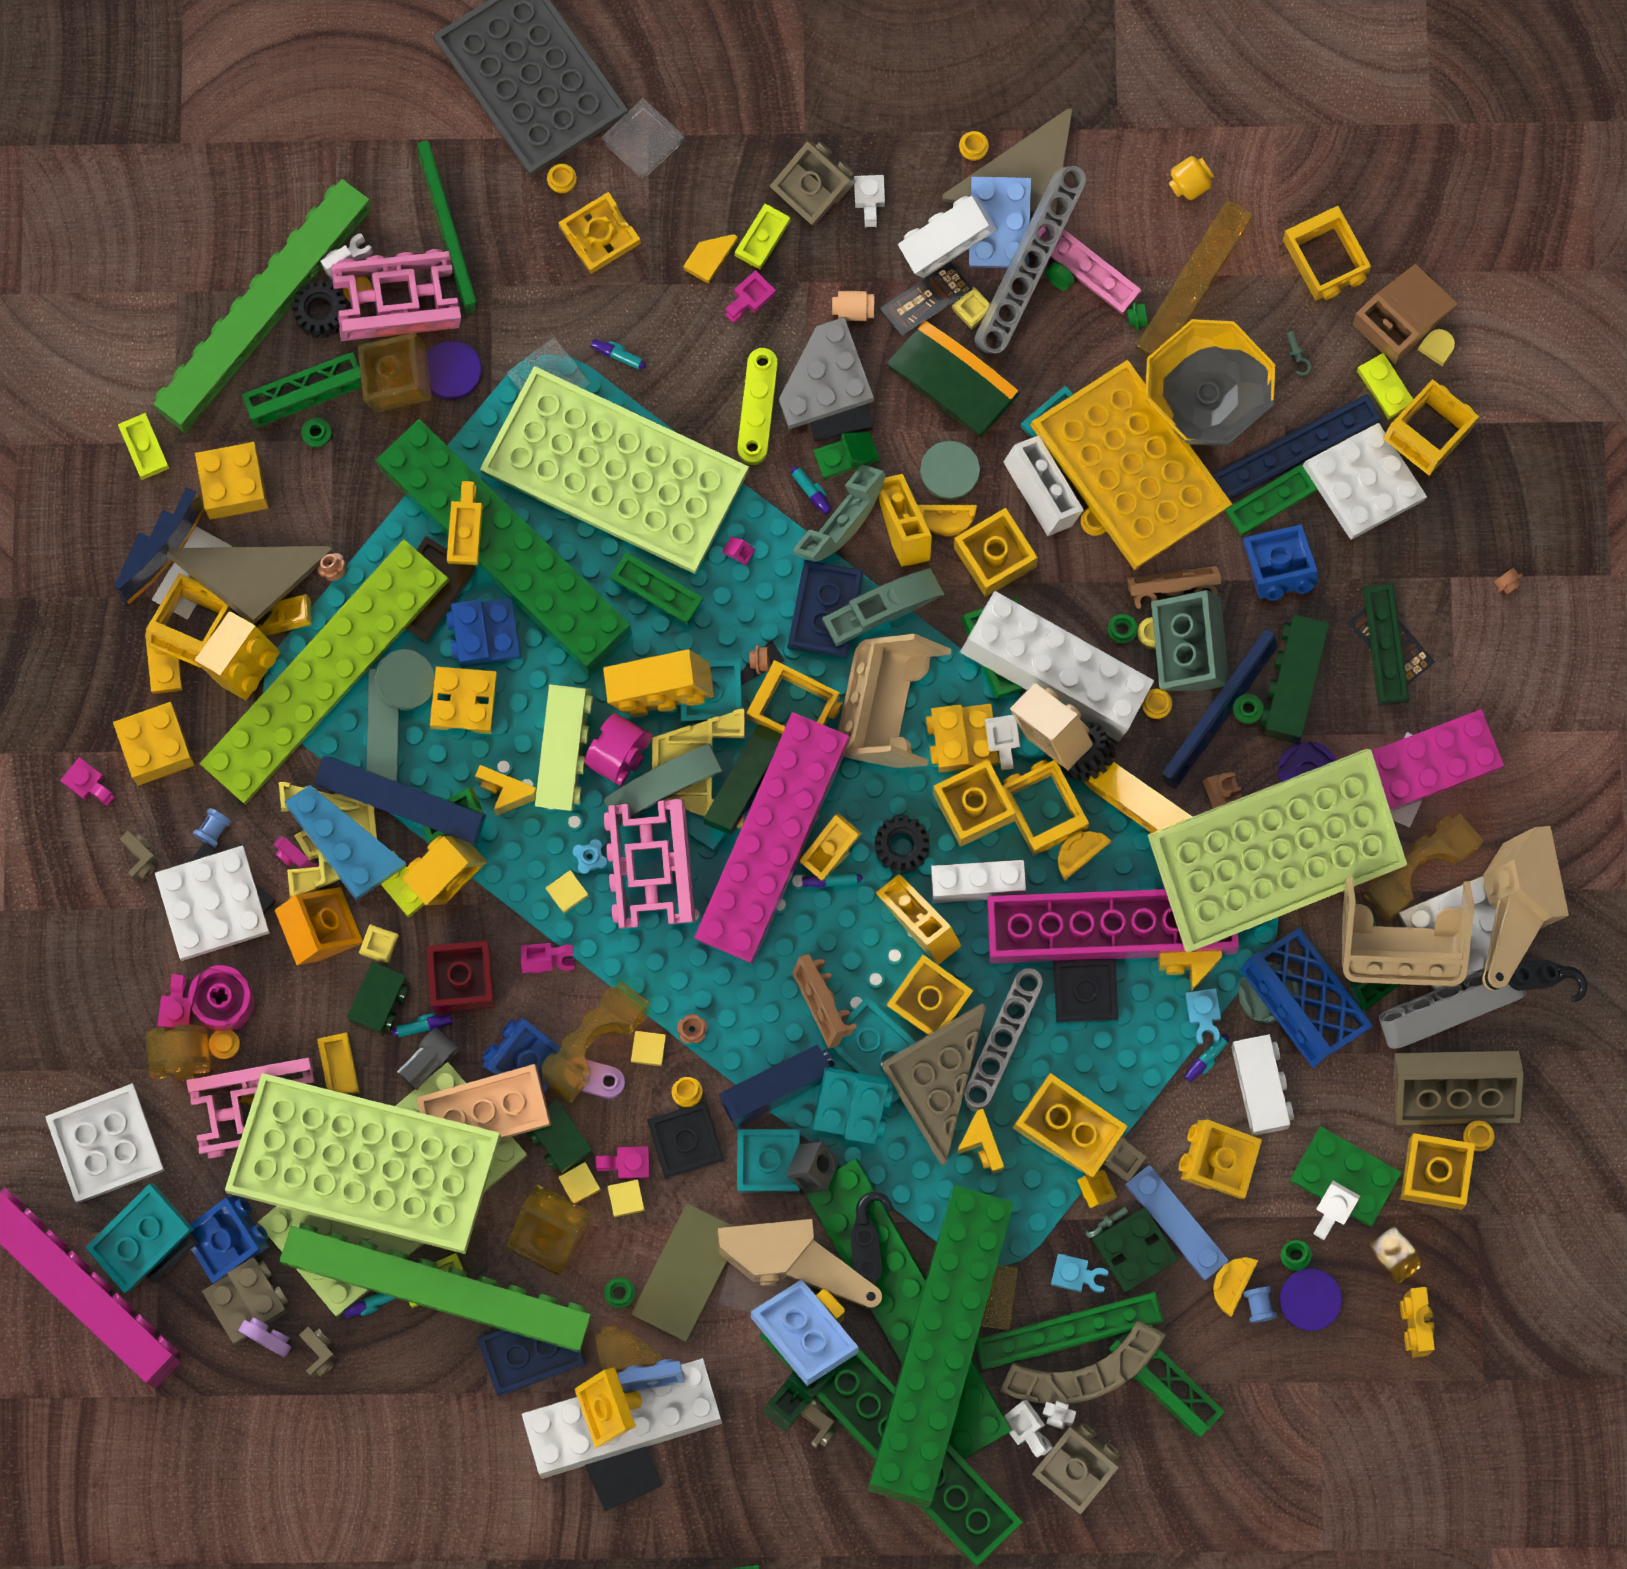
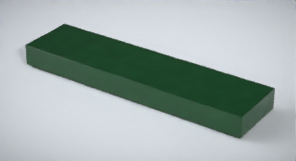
M1394 584L1364 586L1362 591L1378 706L1408 703L1409 693Z
M757 725L703 818L705 825L732 835L762 783L782 737L781 733Z

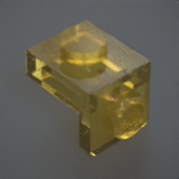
M1392 1227L1369 1244L1372 1252L1390 1270L1396 1283H1400L1405 1278L1413 1276L1422 1266L1416 1250L1395 1227Z

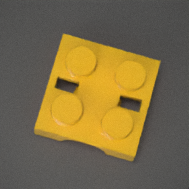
M609 192L558 222L559 228L590 274H593L641 244L639 236L633 227L626 222ZM590 214L592 219L587 222L584 217ZM608 244H611L614 249L610 253L604 248Z
M436 667L430 728L437 730L462 728L474 731L475 733L492 734L497 672ZM439 694L451 695L450 700H439ZM477 697L489 698V703L480 704Z
M1426 1287L1411 1288L1404 1295L1403 1301H1400L1402 1320L1407 1319L1408 1323L1407 1332H1404L1406 1351L1411 1350L1412 1358L1427 1357L1435 1350L1433 1340L1434 1322H1424L1430 1321V1318H1433L1432 1310L1428 1307Z

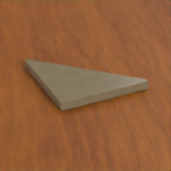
M1066 109L945 192L942 202L954 203L964 196L970 197L971 177L1031 178L1030 215H1034L1056 170L1063 168L1072 109ZM1054 199L1051 203V209L1055 214L1057 199Z
M330 546L170 548L167 550L168 558L253 625L320 565V561L325 555L332 554Z
M984 1002L880 1063L941 1166H944L947 1162L986 1008Z

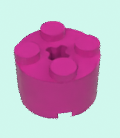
M614 713L600 728L603 732L598 740L594 738L584 763L593 771L622 787L630 775V770L636 772L643 763L644 756L640 754L642 750L648 747L653 735L626 718Z
M225 965L209 967V969L201 974L199 973L194 978L189 988L188 998L193 1013L205 1027L213 1031L239 1030L253 1013L255 996L252 987L245 977L232 967ZM223 993H225L228 999L219 1005L216 998H222Z

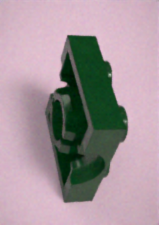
M1146 1207L1092 1239V1243L1124 1294L1136 1288L1153 1275L1164 1271L1178 1262L1176 1255ZM1155 1234L1158 1241L1148 1246L1145 1239ZM1120 1255L1123 1262L1114 1266L1111 1260Z

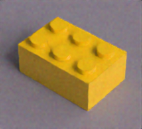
M690 649L603 667L607 703L616 707L619 711L630 715L632 718L644 717L648 715L647 711L657 709L661 712L672 711L676 709V705L685 703L690 706L700 705L705 702L704 699L714 697L710 662Z

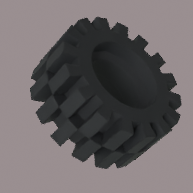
M318 280L317 285H314L313 281L309 282L308 288L302 286L300 288L301 293H296L294 296L295 303L292 302L293 314L299 328H302L306 335L310 333L312 338H318V335H321L322 339L328 338L327 334L329 333L332 336L336 335V329H340L338 312L340 310H348L341 290L339 288L333 289V283L330 282L325 285L323 280ZM317 300H325L332 306L331 313L324 319H315L309 314L311 304Z
M1092 723L1086 724L1090 730L1088 736L1093 743L1091 751L1082 756L1069 770L1064 768L1068 776L1076 781H1080L1081 778L1083 781H1089V776H1092L1094 779L1098 778L1097 773L1101 771L1104 774L1107 771L1105 766H1111L1113 763L1111 758H1115V746L1104 729L1098 724H1095V726Z
M898 815L893 816L892 820H885L883 826L878 828L877 835L875 836L876 857L878 861L882 862V866L890 868L891 872L901 871V874H906V871L909 870L911 872L916 871L918 866L921 867L924 864V860L929 855V834L926 832V827L923 824L920 825L916 818L912 820L909 819L908 815H903V818H898ZM907 834L913 839L914 848L909 854L897 855L892 851L890 842L895 835Z

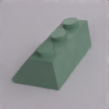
M1205 590L1152 601L1160 690L1204 691L1224 687L1229 680L1221 598Z

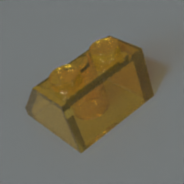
M537 1184L522 1205L506 1249L561 1277L585 1232L592 1212Z
M619 1325L602 1328V1333L595 1335L601 1371L615 1367L616 1372H622L626 1367L632 1365L648 1367L656 1365V1362L664 1360L660 1352L627 1329L621 1330Z

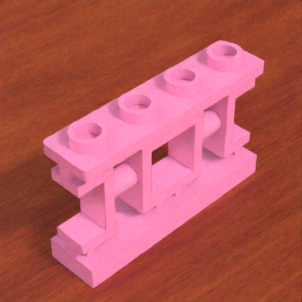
M432 249L426 251L425 254L413 255L411 252H403L390 258L375 255L362 261L342 259L332 264L331 278L333 280V289L348 287L352 308L338 312L341 341L459 328L461 313L460 307H458L457 298L442 299L439 277L452 275L453 269L450 261V252ZM431 269V283L416 285L414 271ZM371 276L373 290L357 291L355 277ZM407 281L411 303L383 306L380 284ZM434 295L436 309L419 311L418 297ZM375 302L377 316L360 318L359 303Z
M671 799L668 801H658V817L631 819L629 804L609 805V812L604 813L605 830L611 833V843H607V857L609 862L613 861L614 874L609 875L611 892H616L617 904L612 905L613 922L618 923L621 929L640 927L639 912L667 909L668 924L696 922L685 800ZM667 810H670L674 850L671 853L670 842L668 840L653 842L652 824L668 823ZM619 815H622L623 826L640 827L641 843L625 844L626 857L622 855ZM662 848L664 878L636 880L634 851ZM673 871L676 872L679 914H676L675 902L658 903L657 885L673 884ZM624 876L628 878L629 888L645 887L646 904L630 906L631 918H628Z
M308 1057L186 1080L188 1093L191 1096V1105L207 1103L212 1133L197 1135L199 1154L207 1153L208 1159L227 1156V1149L238 1148L240 1140L210 1145L209 1140L221 1138L219 1122L235 1119L237 1134H243L245 1127L239 1097L256 1093L262 1073L276 1077L303 1073V1078L293 1079L292 1081L304 1084L315 1083L312 1058ZM242 1084V1089L230 1091L233 1106L230 1108L216 1110L214 1095L201 1097L200 1092Z

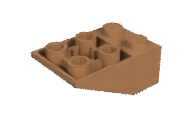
M1414 264L1373 296L1356 313L1352 325L1396 365L1458 306V303L1419 266Z

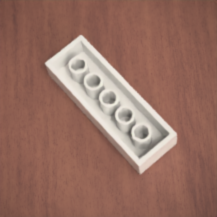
M996 591L993 592L960 651L965 656L1018 684L1027 691L1034 683L1044 690L1049 687L1060 697L1061 703L1065 706L1070 703L1081 713L1082 716L1079 718L1086 724L1092 723L1094 726L1095 724L1100 725L1109 737L1118 742L1129 729L1154 682L1151 678Z
M703 1358L681 1365L684 1383L638 1391L642 1399V1405L640 1408L630 1411L636 1427L602 1447L595 1448L578 1397L523 1413V1421L540 1477L544 1479L583 1467L589 1463L722 1424Z

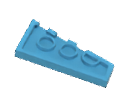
M311 785L285 801L287 809L356 901L406 867V863Z

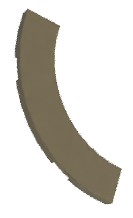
M1138 1320L1124 1342L1109 1356L1095 1364L1073 1371H1041L1014 1362L1000 1392L1017 1399L1028 1400V1402L1045 1404L1046 1402L1056 1404V1401L1071 1404L1097 1398L1118 1388L1135 1376L1151 1360L1167 1334Z

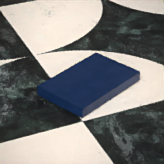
M804 560L787 645L788 649L847 659L851 640L836 647L822 618L847 606L850 600L860 595L864 570Z
M498 1329L477 1337L497 1397L586 1366L582 1351L581 1353L505 1330Z

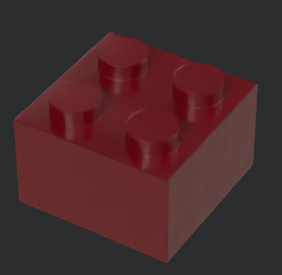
M488 940L426 946L430 1004L434 1013L495 1008L491 947Z

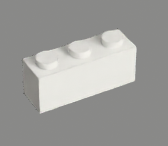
M972 195L970 197L964 196L955 201L953 208L945 213L940 212L932 216L928 220L929 224L920 230L916 228L909 231L904 236L905 240L898 243V246L914 274L925 278L997 231V228L979 199Z
M1038 435L1015 444L1003 463L1046 535L1050 536L1072 527L1083 512V508L1042 439Z
M1024 860L931 866L933 903L987 900L988 896L1025 895Z
M1270 1034L1234 1041L1231 1048L1251 1136L1288 1129L1290 1120H1294L1291 1102H1285L1283 1090H1287V1083L1284 1072H1278L1276 1060H1280L1277 1042H1271Z

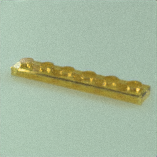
M1226 200L1136 344L1137 350L1150 356L1186 325L1252 219V213Z

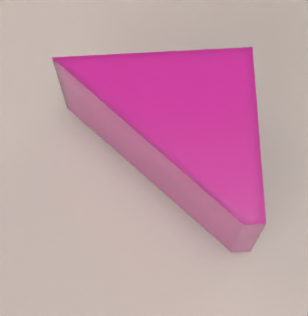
M730 537L722 553L743 565H747L755 549L742 539Z

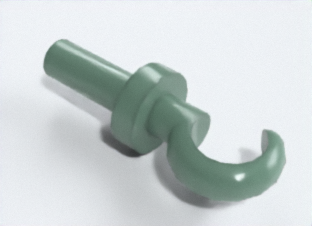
M1293 331L1287 332L1286 335L1292 349L1289 352L1290 357L1294 356L1296 363L1304 362L1307 366L1306 372L1297 371L1296 373L1297 375L1305 376L1310 372L1311 364L1309 360L1302 358L1301 353H1304V349L1298 347Z
M1124 1206L1109 1217L1106 1214L1103 1215V1221L1098 1223V1227L1092 1232L1088 1228L1086 1236L1088 1238H1095L1106 1227L1109 1229L1113 1227L1112 1223L1129 1213Z

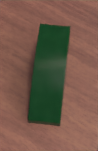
M843 1363L808 1386L793 1371L786 1382L765 1405L762 1414L786 1433Z

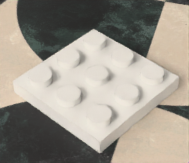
M1379 423L1306 460L1303 464L1304 469L1350 540L1418 505L1427 498L1398 451L1383 439L1385 431Z
M243 845L155 873L181 961L270 934Z
M1483 876L1470 881L1475 907L1466 978L1485 970L1496 910L1489 905L1488 896L1484 890ZM1463 885L1399 912L1398 915L1403 926L1409 928H1434L1435 917L1441 910L1445 908H1461ZM1432 985L1434 991L1442 987H1445Z
M133 1083L45 1116L76 1204L165 1171Z

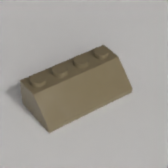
M1519 1051L1395 1053L1393 1081L1396 1125L1470 1124L1477 1120L1485 1121L1488 1124L1520 1123L1524 1072Z

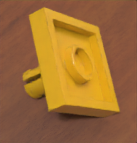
M615 1367L601 1371L575 1388L595 1448L609 1444L636 1427L630 1411L641 1407V1396L637 1390L623 1392Z

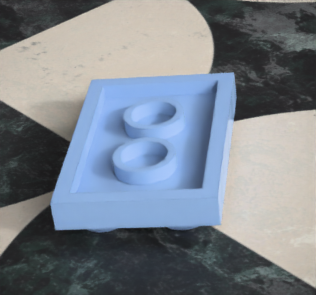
M971 177V195L981 201L997 231L969 248V267L1008 268L1030 223L1031 178ZM1029 252L1025 257L1027 266L1029 265Z
M802 1279L751 1311V1319L807 1386L858 1353L856 1343Z

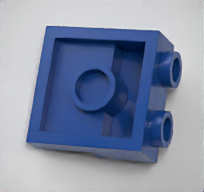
M1302 524L1243 538V546L1251 567V576L1259 599L1266 597L1271 601L1278 600L1284 593L1295 590L1299 594H1304L1311 591L1313 586L1318 585V571Z
M512 598L486 602L478 599L451 604L452 612H446L448 629L455 630L456 641H450L453 659H459L461 668L521 659Z
M518 1018L517 1021L511 1019L501 1031L504 1038L497 1046L492 1044L482 1056L485 1060L482 1067L494 1076L535 1064L538 1068L543 1092H545L572 1056L527 1020Z
M238 1196L224 1198L190 1224L194 1229L192 1232L201 1242L192 1252L212 1284L227 1276V1273L252 1257L256 1258L269 1248L265 1241L268 1239L266 1230L260 1224L255 1225L249 1215L252 1213L251 1206L245 1199L238 1198Z

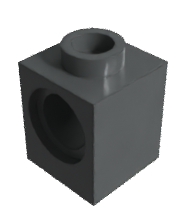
M825 1143L799 1144L786 1176L805 1193L828 1190L840 1159Z

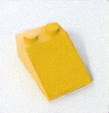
M1050 1073L1012 1128L1039 1147L1093 1178L1128 1126Z

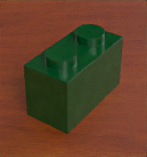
M371 962L347 1015L349 1022L384 1037L386 1030L391 1031L395 1025L398 1014L394 1012L399 1002L404 1003L409 994L410 986L407 985L409 982L407 977L375 962Z
M556 1100L547 1106L552 1125L526 1133L536 1147L540 1144L543 1145L548 1153L543 1157L553 1172L559 1169L562 1174H565L594 1155V1153L559 1101Z

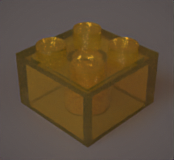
M415 333L358 345L363 401L375 412L432 400L427 347Z

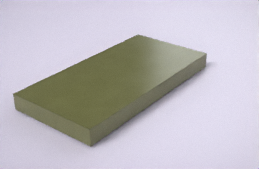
M687 1203L631 1316L687 1343L728 1262L719 1255L718 1228L734 1226Z

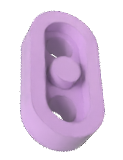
M578 1058L570 1061L564 1071L567 1084L572 1089L613 1099L620 1096L625 1089V1078L622 1072L612 1066ZM577 1069L585 1070V1076L577 1079L574 1077V1072ZM613 1077L615 1083L613 1086L607 1087L604 1085V1079Z
M252 1317L250 1322L246 1320L242 1322L238 1330L240 1333L285 1358L287 1357L292 1346L287 1344L289 1337L274 1329L271 1334L268 1333L267 1329L269 1326Z

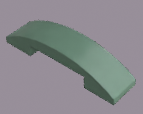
M862 464L845 485L849 495L819 532L808 530L792 550L793 554L817 562L836 552L851 539L868 517L880 494L886 476L884 471Z
M706 744L650 770L622 786L603 800L607 808L609 805L629 804L631 819L642 815L644 810L656 805L658 801H663L693 784L698 785L723 772V769L711 744ZM619 815L620 826L623 825L622 815Z

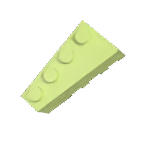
M549 685L535 800L536 807L572 811L575 805H580L582 787H578L579 774L583 775L585 769V756H582L583 744L588 742L589 726H586L587 715L591 714L593 696H590L591 689Z

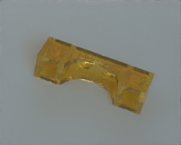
M1460 813L1453 819L1448 815L1435 826L1438 831L1430 838L1425 834L1412 845L1415 850L1408 856H1405L1406 866L1371 879L1366 883L1369 888L1366 890L1364 897L1387 923L1412 903L1414 896L1411 890V876L1419 865L1430 860H1444L1458 866L1482 845L1484 840Z
M621 981L615 988L609 987L600 999L602 1003L595 1011L590 1009L581 1020V1027L575 1033L573 1031L569 1032L561 1043L562 1048L556 1055L551 1053L541 1066L543 1069L542 1082L570 1103L590 1082L591 1069L585 1059V1053L589 1045L597 1038L607 1034L630 1036L649 1013L650 1003Z

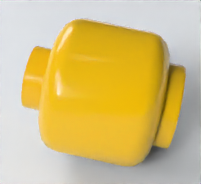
M1190 156L1171 169L1173 180L1169 182V185L1177 197L1184 195L1186 199L1194 200L1212 187L1211 179L1214 178V175L1203 158L1197 159L1194 156Z

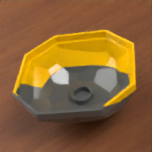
M1191 319L1147 357L1145 401L1186 444L1229 446L1273 408L1275 364L1234 321Z

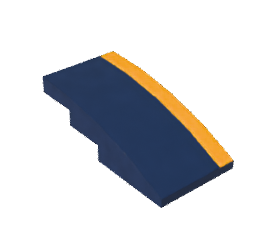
M186 487L174 514L162 510L150 537L138 533L114 585L124 603L130 604L151 586L173 562L167 557V550L170 548H183L205 510L197 491Z

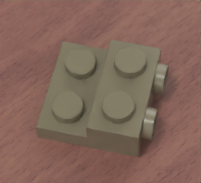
M807 141L770 187L811 225L815 226L834 203H839L856 181L851 177L854 172L842 161L836 164L830 158L832 151L821 142L814 144Z
M255 1257L227 1273V1276L202 1291L234 1345L247 1338V1336L238 1331L244 1320L250 1322L252 1317L268 1325L288 1313L284 1306L289 1302L280 1286L275 1289L273 1288L268 1279L273 1275L265 1261L258 1262Z
M1074 1422L1032 1475L1081 1515L1124 1462L1119 1459L1121 1453L1117 1448L1109 1443L1102 1445L1094 1438L1097 1434L1086 1423L1078 1425Z

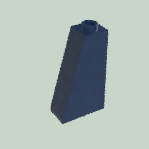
M817 1044L719 1093L721 1105L735 1130L822 1083L825 1067L831 1068L835 1066V1063L827 1049L821 1051Z

